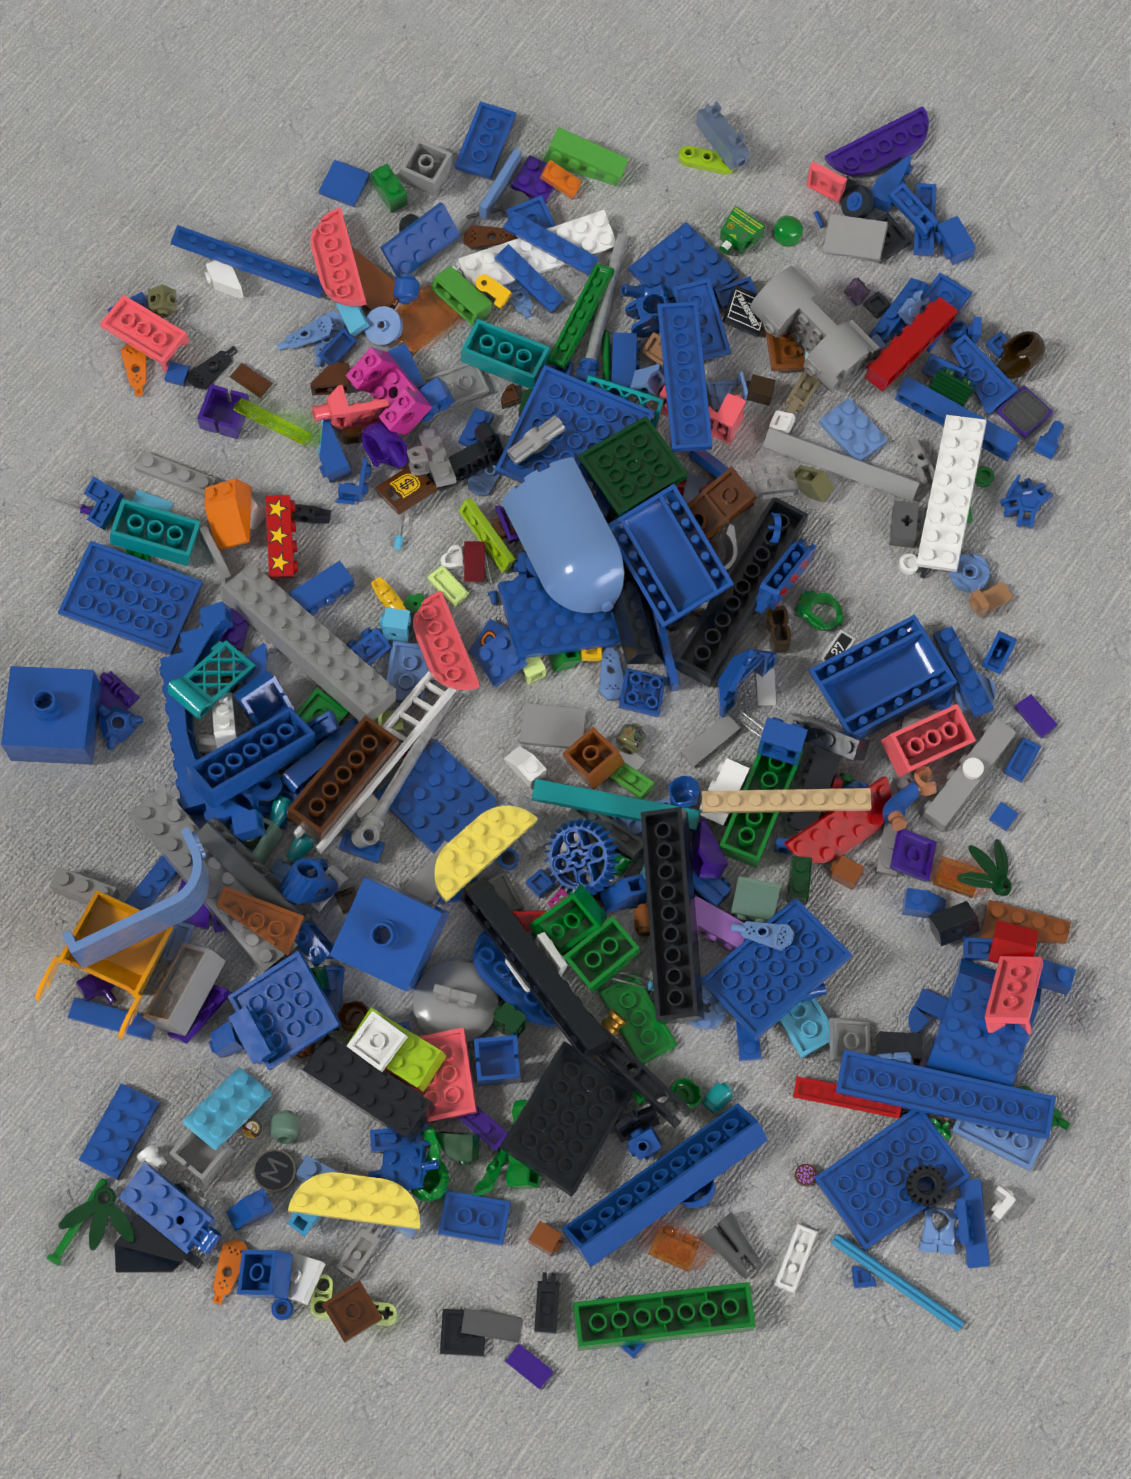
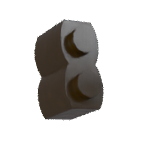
M784 605L777 606L775 610L769 608L766 621L767 629L770 633L769 646L771 651L775 653L788 652L791 642V630L787 625L789 615Z

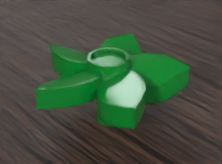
M933 1118L931 1121L937 1126V1131L949 1140L951 1133L947 1126L950 1123L946 1121L942 1124L940 1120L937 1121Z

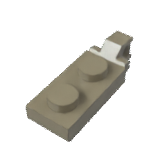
M804 369L787 396L785 403L788 406L784 412L794 414L795 411L800 412L805 408L821 381L814 376H810Z

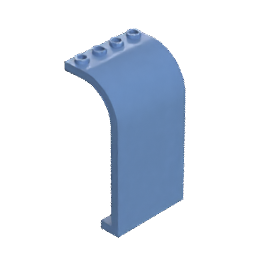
M189 827L180 830L192 855L193 868L189 881L178 893L77 941L70 930L62 934L72 956L82 969L190 918L200 909L208 894L209 873L203 860L207 856L195 831L191 833Z

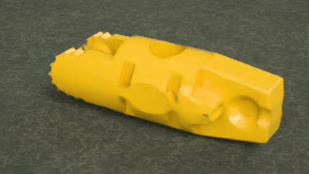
M378 577L371 582L377 598L385 608L407 610L403 605V600L382 577Z

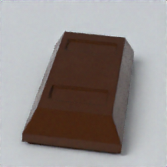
M242 362L229 376L259 398H262L273 385L272 382Z

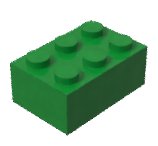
M612 916L563 957L589 990L594 993L642 952Z

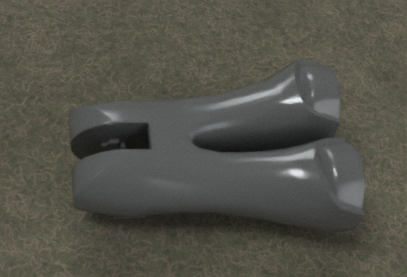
M730 1212L717 1225L733 1242L737 1251L732 1248L716 1226L712 1227L699 1239L718 1252L741 1277L747 1279L752 1273L742 1260L746 1258L755 1270L762 1266V1262L741 1232L734 1214Z

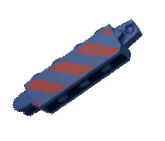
M802 538L800 541H794L761 583L756 598V611L763 614L767 608L775 610L808 567L817 545L812 544L808 548L805 546V540Z

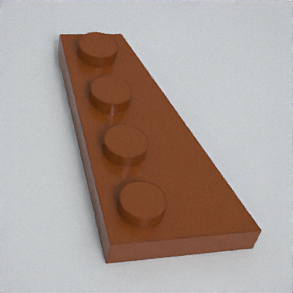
M224 886L216 905L223 912L289 957L304 920L303 915Z
M989 900L979 938H993L996 921L998 920L1037 930L1038 943L1065 944L1071 922Z

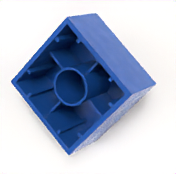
M10 667L1 746L11 761L93 765L99 718L97 708L100 704L101 684L94 670Z
M364 877L329 956L406 992L415 990L450 912L376 877Z

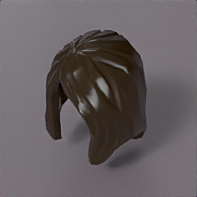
M1025 331L1005 341L1001 346L1004 351L998 368L1007 378L1024 376L1044 356L1046 347L1042 337L1034 331Z

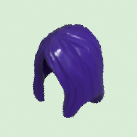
M375 422L363 430L361 435L363 448L375 467H378L379 463H383L399 469L407 464L409 460L407 445L396 432L390 431L383 422Z

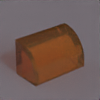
M942 856L932 885L972 898L976 887L959 882L957 875L968 872L982 873V869Z

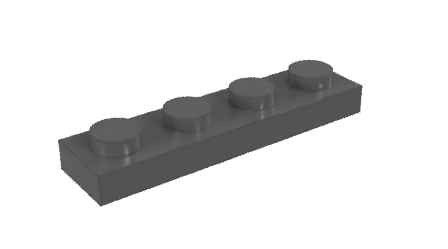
M578 809L569 810L568 817L573 820L580 818L583 820L590 819L591 822L598 821L597 826L605 825L603 832L610 830L611 832L608 837H615L612 844L619 845L617 849L632 859L637 858L644 852L643 840L606 815Z

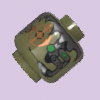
M637 723L623 725L616 738L618 749L629 755L639 752L646 739V734L642 730L643 727Z

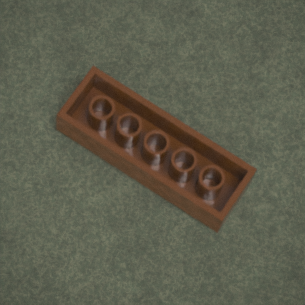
M365 715L289 806L287 817L321 841L398 748L399 739Z

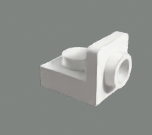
M1000 1186L997 1187L994 1194L1003 1202L997 1201L991 1209L994 1213L990 1217L996 1223L999 1222L1016 1201L1013 1197L1014 1194L1008 1188Z

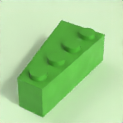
M560 127L557 128L542 160L545 163L552 160L566 171L617 186L628 162V158Z

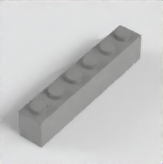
M996 718L993 723H987L982 730L985 734L981 739L978 737L975 739L976 741L970 746L972 748L969 754L965 752L958 763L961 765L958 769L953 768L948 774L947 779L949 781L945 786L941 784L936 790L937 793L935 795L937 796L933 801L929 799L922 810L925 812L922 818L941 832L945 830L1014 739L1017 732ZM969 758H977L984 765V771L978 779H968L962 772V766Z

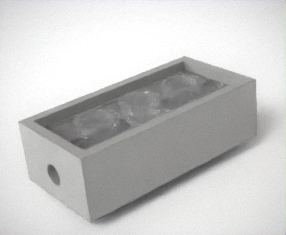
M183 943L143 1018L161 1030L186 1036L226 961L209 948Z

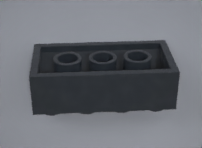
M626 579L623 581L621 594L612 609L626 664L663 663L649 603L636 580Z

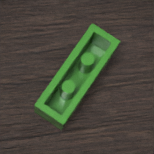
M449 266L434 278L431 290L471 326H474L477 319L483 320L489 315L493 303L452 266Z

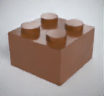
M594 727L589 729L562 753L567 764L593 790L625 763L620 752Z

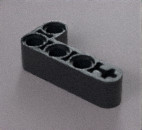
M481 423L475 428L476 443L448 457L456 477L455 484L500 460L503 453L500 437L488 423ZM430 471L427 476L435 483ZM455 484L437 487V490L443 491Z

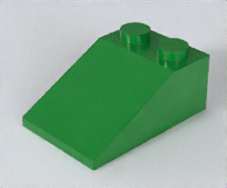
M580 884L530 923L529 927L536 935L545 932L548 938L553 941L557 951L562 954L599 928L608 915L587 889Z

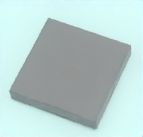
M830 1018V1061L841 1062L843 1050L871 1055L870 1022Z

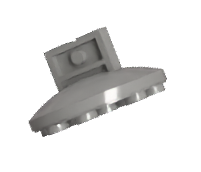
M447 961L432 967L421 977L413 995L415 1018L427 1035L465 1028L467 1044L473 1042L476 1038L482 1037L490 1029L494 1022L493 1012L498 1007V994L482 980L474 964L465 961Z

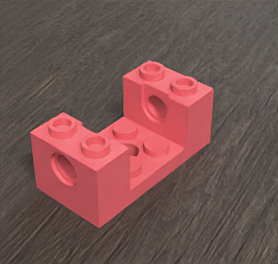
M664 385L660 393V397L665 399L661 413L668 416ZM727 393L718 412L709 407L711 435L728 444L731 443L744 417L746 401L742 397Z

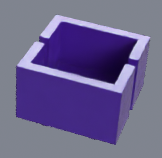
M210 384L197 417L200 429L217 433L220 430L221 435L238 439L250 408L248 394L231 390V402L229 401L230 397L227 388Z

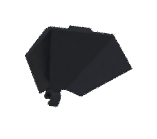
M184 1182L175 1184L187 1195ZM138 1213L131 1221L135 1237L134 1241L129 1243L120 1236L114 1244L116 1273L174 1272L185 1260L199 1270L204 1263L200 1258L191 1253L194 1246L189 1254H186ZM182 1216L178 1217L179 1224L184 1223V1218Z

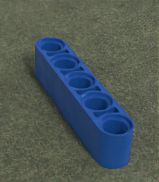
M353 718L340 727L341 730L330 735L287 769L281 776V781L294 794H299L359 722Z

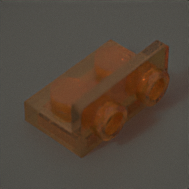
M660 1225L648 1255L689 1272L700 1242L690 1234L683 1235L676 1232L677 1230L671 1226Z

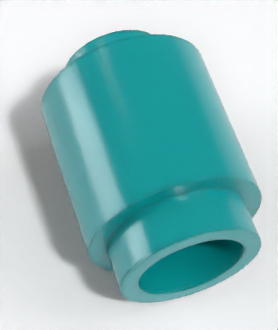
M717 1082L704 1096L702 1104L713 1114L717 1111L720 1112L733 1098L731 1094L733 1089L725 1082L722 1084Z

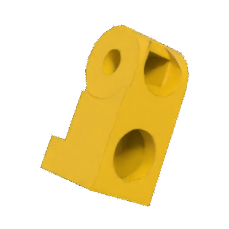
M482 274L476 279V287L479 291L496 299L494 305L502 309L511 297L512 292L486 274Z

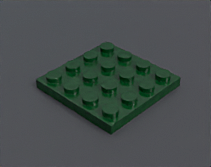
M647 416L577 455L578 460L618 517L626 514L671 485H677L689 478L688 472Z

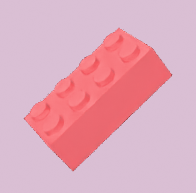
M958 704L888 735L881 740V743L900 778L920 767L963 749L976 740Z

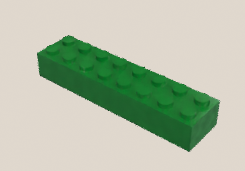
M749 1282L573 1302L572 1306L578 1351L753 1331L756 1327Z

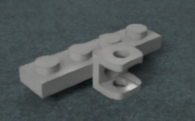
M437 427L417 431L421 446L407 450L411 474L418 476L428 474L431 471L436 487L455 484L456 477Z

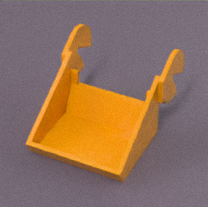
M96 890L72 934L79 941L141 910ZM174 926L84 969L72 956L66 944L60 956H54L36 992L35 1001L40 1002L42 1000L46 987L49 988L54 979L59 963L77 967L127 990L135 998L117 1037L123 1040L129 1025L131 1026L144 996L143 993Z

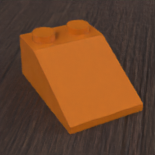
M237 478L205 487L204 507L213 539L219 551L250 542L252 486Z

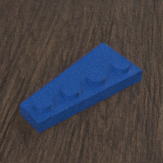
M966 334L950 346V350L959 366L967 370L965 376L973 380L972 384L976 385L974 393L987 416L991 415L1018 391V388Z

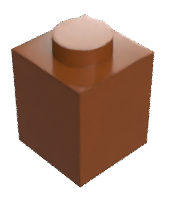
M842 855L839 861L834 860L829 870L832 872L830 879L853 890L863 872L864 866Z
M539 1221L528 1239V1243L549 1256L553 1252L558 1253L564 1242L561 1240L562 1234L542 1221Z

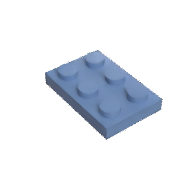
M850 397L819 419L818 422L847 455L862 461L888 442V439Z

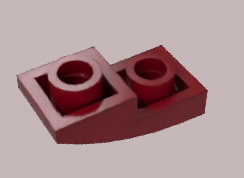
M464 541V582H484L485 541Z

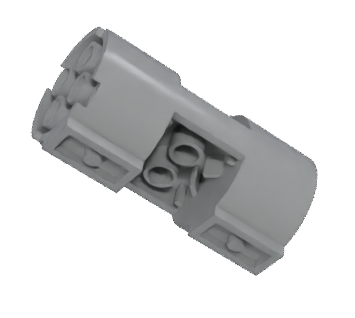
M797 264L794 267L791 266L784 269L771 279L754 298L750 310L763 322L765 330L776 338L783 337L791 332L792 337L797 342L800 341L809 354L803 365L806 372L810 376L819 379L831 393H834L836 390L839 391L860 373V370L865 365L864 362L868 364L876 356L879 347L853 320L837 326L820 309L817 303L822 300L824 291Z

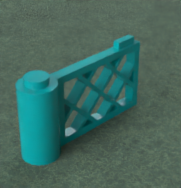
M219 641L211 648V651H213L184 677L172 679L167 686V693L197 719H202L216 702L256 669L254 663L227 641L223 643ZM227 649L232 653V658H220V653ZM208 663H218V671H205V666ZM220 663H232V671H220ZM235 663H244L247 668L244 671H235ZM193 676H203V683H194L190 679ZM205 676H218V683H206ZM220 676H233V680L230 683H220ZM206 688H218V693L211 698L206 693Z

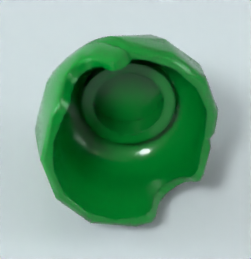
M788 215L779 218L773 230V238L782 246L789 247L798 244L803 234L801 221L794 216Z
M687 1078L677 1079L670 1086V1089L688 1105L689 1110L696 1107L703 1098L700 1095L701 1088Z

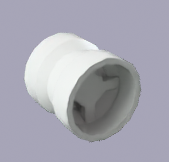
M154 1144L148 1146L137 1155L141 1163L148 1162L157 1171L167 1164L164 1157L158 1154L159 1150Z

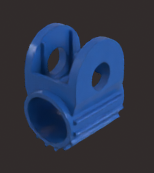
M653 291L645 297L633 300L625 307L628 317L640 318V321L631 327V333H637V338L650 337L653 332L659 333L657 304L672 303L664 293L661 294L659 291Z
M273 773L233 796L230 800L248 810L256 809L262 815L270 814L274 799L282 791V781L277 774ZM259 800H264V801L270 800V802H269V803H266V804H263V803L259 802Z
M299 858L298 861L294 862L281 882L280 891L291 903H317L330 898L337 891L338 884L335 879L327 877L325 871L328 869V864L324 859ZM311 869H316L311 873H307ZM322 888H326V889H325L324 891H322V892H317L318 890H320V889H322Z

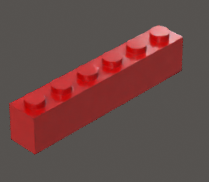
M941 297L935 302L931 301L923 314L920 312L911 325L907 324L899 337L895 336L887 349L884 347L879 352L876 360L872 359L865 368L867 372L864 378L883 392L954 322L958 310Z

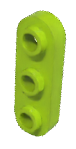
M684 146L679 151L678 159L684 166L723 175L731 174L734 169L730 170L723 163L722 158L716 151L694 146Z

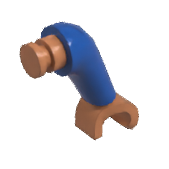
M923 766L918 768L914 774L915 783H909L883 806L882 815L884 821L891 824L894 831H900L907 826V822L904 819L905 810L920 795L929 796L937 793L935 781L926 783L932 776V770L929 767Z

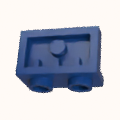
M370 627L360 633L361 637L355 641L353 639L345 644L368 665L392 648L378 628L371 629Z
M303 922L295 942L314 967L319 966L326 959H334L329 956L333 945L314 922Z

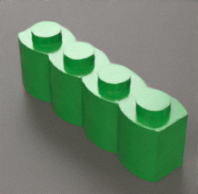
M527 1100L515 1101L512 1109L513 1123ZM508 1154L507 1186L514 1189L538 1188L541 1176Z

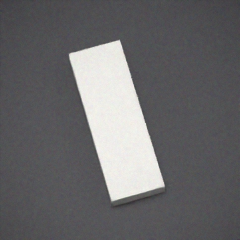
M800 1224L796 1225L776 1278L775 1287L795 1294L818 1233L817 1231Z

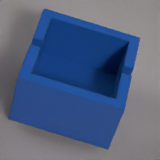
M267 671L233 693V696L241 709L245 711L246 717L254 728L290 707L295 710L286 694L283 693V689L275 676Z
M517 1035L474 1039L478 1086L521 1083Z

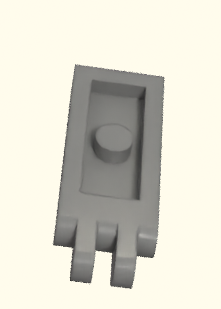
M371 1223L368 1228L363 1226L337 1264L336 1269L352 1280H355L381 1242L382 1237L380 1234L384 1229L382 1226H379L376 1232L372 1231L376 1224Z

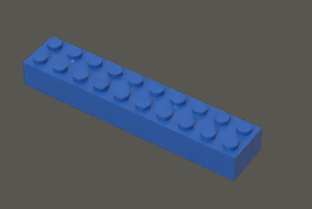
M737 1103L565 1225L562 1230L572 1247L592 1267L646 1227L653 1224L664 1214L670 1212L685 1199H688L699 1189L706 1186L717 1176L723 1174L731 1166L741 1161L752 1151L759 1148L768 1139L759 1122Z

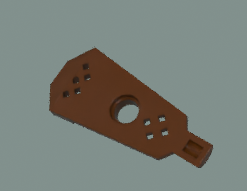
M471 225L464 233L463 243L470 249H477L484 246L500 245L512 239H518V237L503 230V228ZM491 235L496 236L494 240L489 239Z

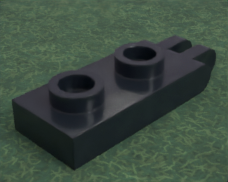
M543 1272L542 1281H538L534 1333L556 1334L560 1282H555L556 1273H551V1282L547 1281V1272Z

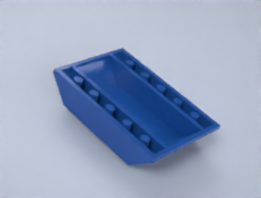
M675 484L608 524L617 541L622 558L663 628L734 586L729 573Z
M915 614L808 670L844 730L860 737H867L930 702L937 700L957 684V680Z
M961 958L924 1066L925 1068L1012 1087L1029 1034L1020 1024L1007 1023L1005 1027L993 1033H988L985 1013L996 971ZM1039 987L1037 988L1030 1017L1031 1028L1040 1004L1042 988Z

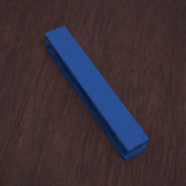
M906 376L896 393V401L943 427L946 415L986 420L987 424L982 448L1007 462L1018 445L1017 443L1020 440L1018 436Z

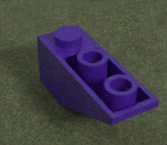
M702 818L696 832H693L691 849L692 867L698 878L719 879L728 863L705 818Z

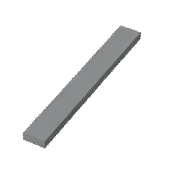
M769 427L762 446L910 501L914 500L920 481L772 427Z

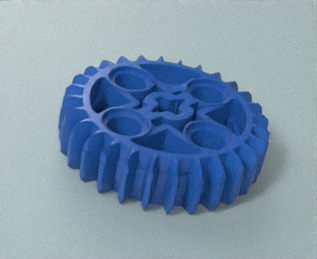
M581 818L570 820L567 823L561 824V828L555 829L556 834L549 836L553 842L546 843L550 847V850L544 852L549 854V858L544 861L550 862V866L546 870H552L553 873L549 877H556L557 879L554 884L561 883L560 889H567V893L582 884L591 895H595L597 892L603 891L604 887H608L610 885L609 881L615 879L612 873L619 871L614 868L615 865L620 864L619 861L615 860L617 856L621 855L620 853H615V849L619 845L612 844L615 837L609 838L608 835L611 831L603 832L605 825L597 826L598 821L591 822L590 819L583 820ZM588 832L593 834L599 842L591 844ZM574 833L578 835L577 842L574 839ZM564 842L567 852L560 854L561 846ZM599 847L603 849L602 856L598 852ZM563 859L566 861V868L562 866ZM605 861L603 871L600 873L597 863ZM574 871L576 882L571 880L566 873ZM587 873H589L591 876L590 882H588L586 879Z

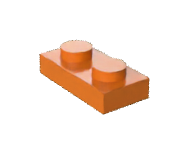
M552 160L547 162L540 176L542 180L571 199L575 196L582 183L580 179Z

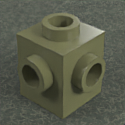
M162 284L148 290V306L151 312L161 318H166L170 314L177 312L175 289Z

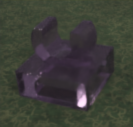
M859 277L854 278L844 291L855 306L860 305L871 292Z

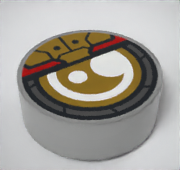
M249 1118L241 1126V1131L246 1139L257 1140L262 1136L264 1128L259 1119Z

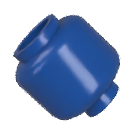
M401 274L400 277L395 279L393 296L399 299V303L409 305L411 301L418 299L419 281L413 275Z

